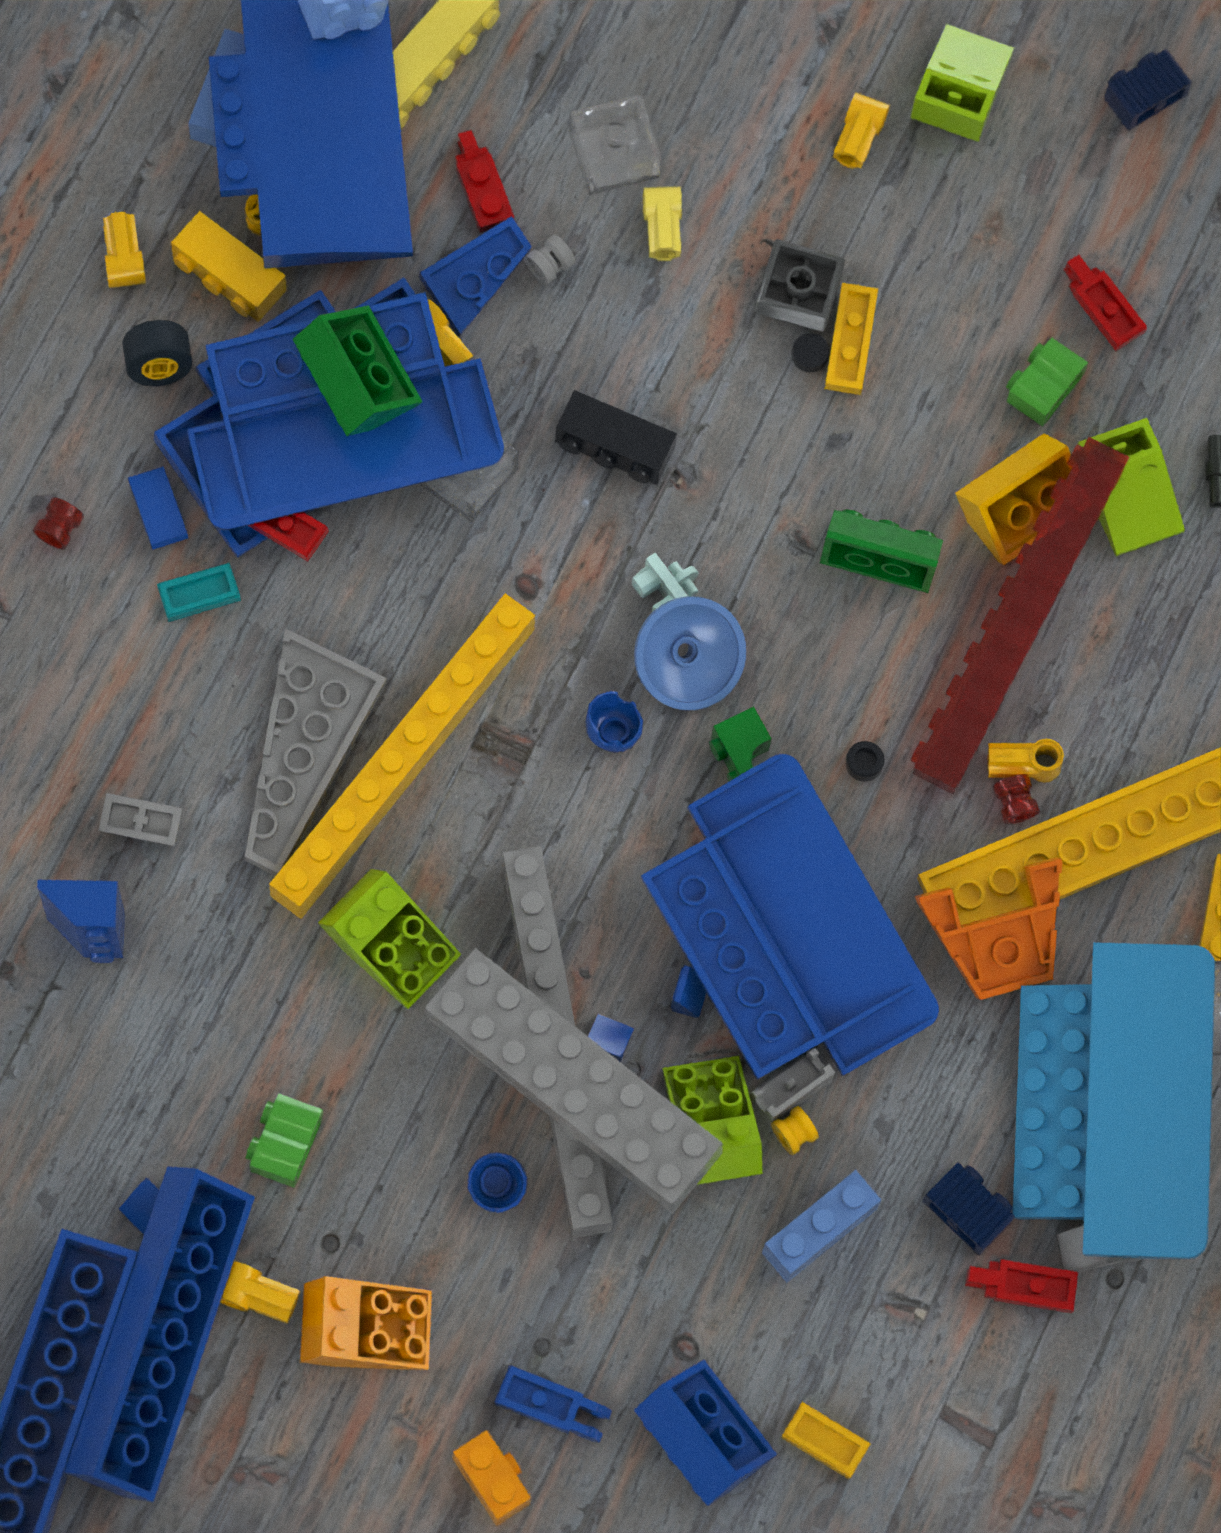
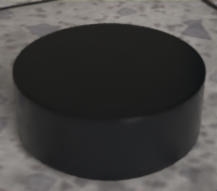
M803 334L794 342L792 360L802 371L817 372L827 364L830 353L829 345L818 334Z
M858 742L847 753L845 760L846 769L856 780L871 781L877 778L883 769L884 754L880 747L872 742Z

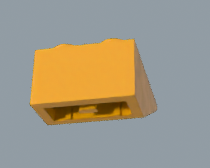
M328 1276L304 1283L300 1363L349 1368L429 1370L432 1290Z

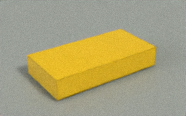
M804 1402L800 1404L781 1436L785 1441L849 1480L871 1444Z

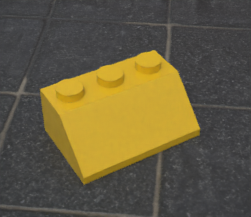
M1045 433L955 493L968 524L1003 566L1092 506L1068 446Z

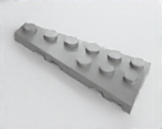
M286 628L264 744L262 765L257 783L254 810L252 812L244 856L246 862L274 876L278 874L291 858L387 683V678Z

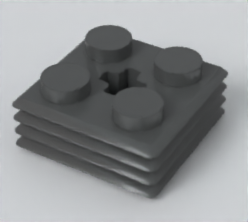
M776 239L773 243L761 282L754 311L761 315L821 332L825 331L843 273L845 259ZM798 281L805 283L802 290L795 288Z

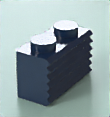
M1164 49L1157 55L1155 52L1148 53L1137 63L1138 67H1134L1128 72L1125 69L1120 70L1108 80V86L1104 95L1105 102L1117 114L1118 119L1125 125L1126 130L1133 129L1188 95L1192 81L1167 49Z
M957 1162L925 1195L922 1202L980 1256L1012 1223L1015 1216L1010 1211L1013 1207L1001 1194L996 1192L992 1195L982 1185L984 1179L973 1167L967 1165L963 1168Z

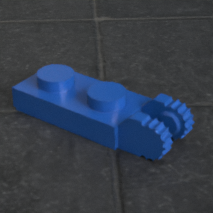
M510 1365L494 1402V1405L567 1434L572 1432L579 1437L600 1443L603 1436L598 1429L574 1421L578 1409L580 1408L596 1418L607 1420L612 1413L611 1409L584 1398L582 1393Z

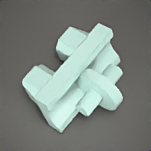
M653 553L646 558L645 568L641 569L632 578V586L642 598L658 589L664 599L652 606L653 612L670 600L686 597L687 594L688 596L697 594L699 590L693 584V581L699 573L694 566L683 570L677 561L670 564L667 569L658 555Z

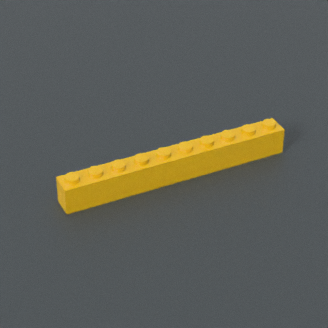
M506 593L501 597L269 883L270 896L300 919L303 918L535 629V614Z

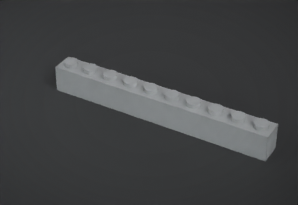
M537 846L503 852L502 867L524 985L575 1026L542 848ZM549 1116L571 1237L577 1238L611 1232L612 1217L600 1156Z

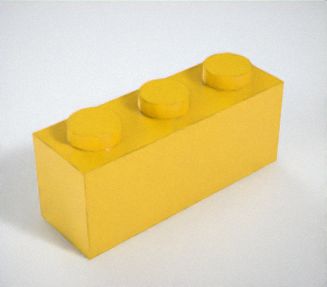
M201 211L193 217L171 242L173 262L183 272L187 274L192 272L202 279V284L212 294L216 296L222 294L230 300L233 309L243 317L250 315L259 322L287 291L286 275L276 268L264 269V259Z

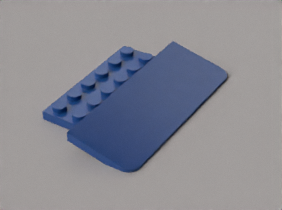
M426 292L369 306L423 402L383 425L359 434L345 435L292 340L314 319L205 345L224 420L189 428L187 431L208 517L215 527L222 530L235 529L490 467L500 461L504 453V444L481 358L444 366Z
M775 755L688 805L687 809L705 840L640 876L756 1080L821 1043L824 1044L841 1076H844L929 1027L938 1017L939 1005L799 762L790 755Z

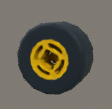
M167 320L146 321L130 329L122 340L127 375L138 384L154 387L169 385L184 378L193 366L188 332L175 322Z

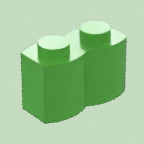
M1051 338L1045 346L1039 343L1027 360L1030 365L1024 372L1017 370L1006 386L1010 390L1006 402L1042 427L1081 380L1088 365L1086 360L1054 338Z
M280 1093L274 1103L268 1101L260 1123L264 1124L265 1128L260 1139L257 1137L252 1138L247 1150L246 1159L251 1161L250 1172L295 1188L322 1122L323 1109Z

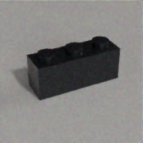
M576 390L573 391L556 427L555 442L559 443L560 447L572 454L583 453L594 458V461L602 467L608 469L616 467L628 472L632 479L640 483L651 482L658 485L674 451L677 438L676 432Z

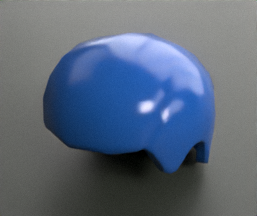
M609 691L598 694L589 703L585 728L589 739L599 748L613 753L624 752L631 749L641 738L643 719L638 709H636L635 702H627L618 696V692Z
M499 1152L488 1153L477 1159L468 1172V1190L474 1202L487 1211L495 1213L505 1212L518 1206L526 1194L528 1178L525 1169L516 1158Z

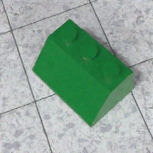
M369 305L319 315L292 339L346 436L371 431L423 402Z
M834 509L820 563L928 593L937 567L943 540L936 538L933 533L926 530L910 531L900 528L897 523L890 520L874 521L864 518L861 513L854 510L845 509L838 511Z

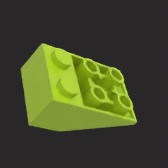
M946 24L915 96L910 118L979 142L1014 47Z
M1147 418L1078 442L1072 458L1115 556L1185 532L1164 456Z
M370 869L318 922L323 930L350 958L406 1009H409L461 955L455 946L386 871Z
M739 1056L662 1068L668 1100L723 1143V1153L698 1184L763 1174L762 1143Z

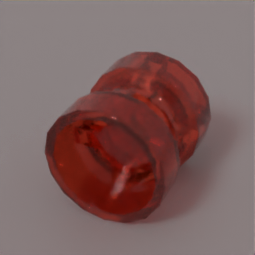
M53 497L46 506L47 514L43 519L37 521L33 528V533L46 544L64 550L71 540V531L80 526L84 515L69 502Z
M1029 775L1011 776L993 785L995 796L1001 800L1003 806L1001 816L1005 824L1023 822L1040 813L1038 802L1032 798L1030 793L1033 786Z

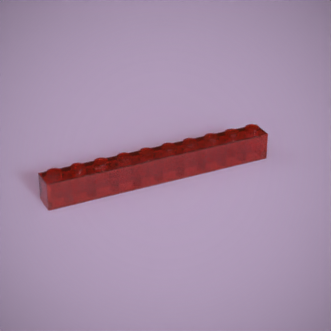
M1088 437L1083 447L1078 444L1075 446L1067 462V465L1072 467L1067 479L1059 477L1050 494V497L1055 499L1050 511L1047 512L1042 509L1032 530L1038 532L1032 545L1024 543L1016 558L1015 563L1021 565L1014 578L1009 575L1006 577L998 593V596L1003 598L998 610L990 608L980 627L986 631L980 644L973 641L963 659V662L969 665L962 677L955 674L946 691V695L951 697L945 710L937 708L928 725V728L934 730L927 743L920 741L910 761L916 763L913 771L914 775L954 795L1125 470L1129 460L1128 456Z

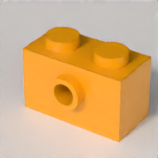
M487 1430L453 1452V1461L496 1526L530 1505L531 1496L517 1476L522 1473L521 1468L510 1452L505 1455L502 1454Z

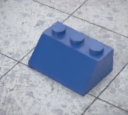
M37 881L38 892L47 920L83 957L90 958L95 963H111L114 961V958H123L125 911L117 881Z
M705 1360L698 1362L662 1383L634 1409L642 1420L644 1427L656 1438L667 1453L668 1458L679 1468L691 1484L694 1492L701 1497L707 1506L729 1493L777 1455Z

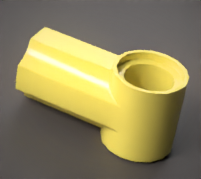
M643 187L644 221H647L649 257L658 261H671L673 258L680 257L681 232L679 220L682 217L681 187Z

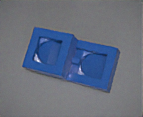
M164 467L128 477L129 486L140 512L152 550L188 539V534Z

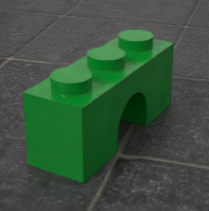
M753 706L714 725L711 735L712 740L709 741V745L717 761L723 760L729 770L727 779L731 781L753 768V759L769 751L772 738Z

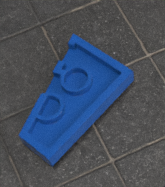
M511 216L421 271L418 277L444 313L458 337H460L522 262L524 256L531 251L532 246Z

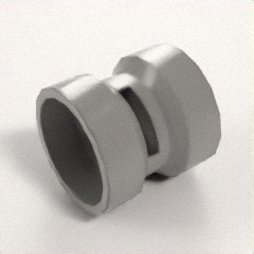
M555 234L544 241L541 249H534L524 256L525 264L531 274L545 286L556 279V273L560 270L566 271L576 263L571 249Z

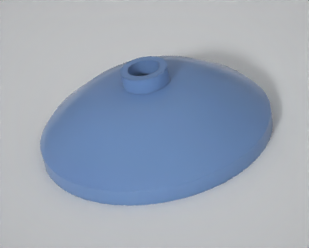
M686 596L670 600L655 609L640 628L634 649V661L638 677L650 695L669 707L679 710H699L712 706L732 691L742 675L746 661V643L743 631L731 612L710 599ZM687 643L688 652L684 656H679V646Z

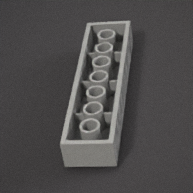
M476 948L425 1007L428 1020L672 1214L723 1153V1143Z

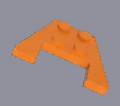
M1055 857L1024 866L1032 897V906L971 923L960 924L952 888L946 887L915 896L917 904L977 999L983 1000L1021 989V986L1036 985L1053 980L1057 930H1055L1056 909L1059 907L1060 892H1058L1059 873H1062L1061 858Z

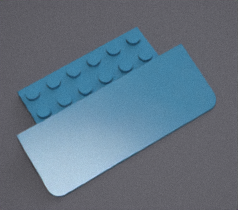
M1093 942L1092 984L1021 986L1013 1214L1015 1219L1084 1220L1083 1254L1089 1257L1193 1259L1204 1252L1208 1243L1215 994V960L1207 949L1198 945Z

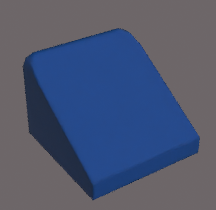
M684 965L680 971L671 1009L673 1012L698 1018L701 1014L706 991L694 970Z
M598 1014L588 1037L621 1062L634 1028Z
M145 1178L119 1208V1211L143 1235L145 1234L159 1193V1189L148 1178Z

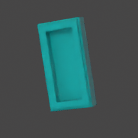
M230 562L157 584L168 622L241 601Z

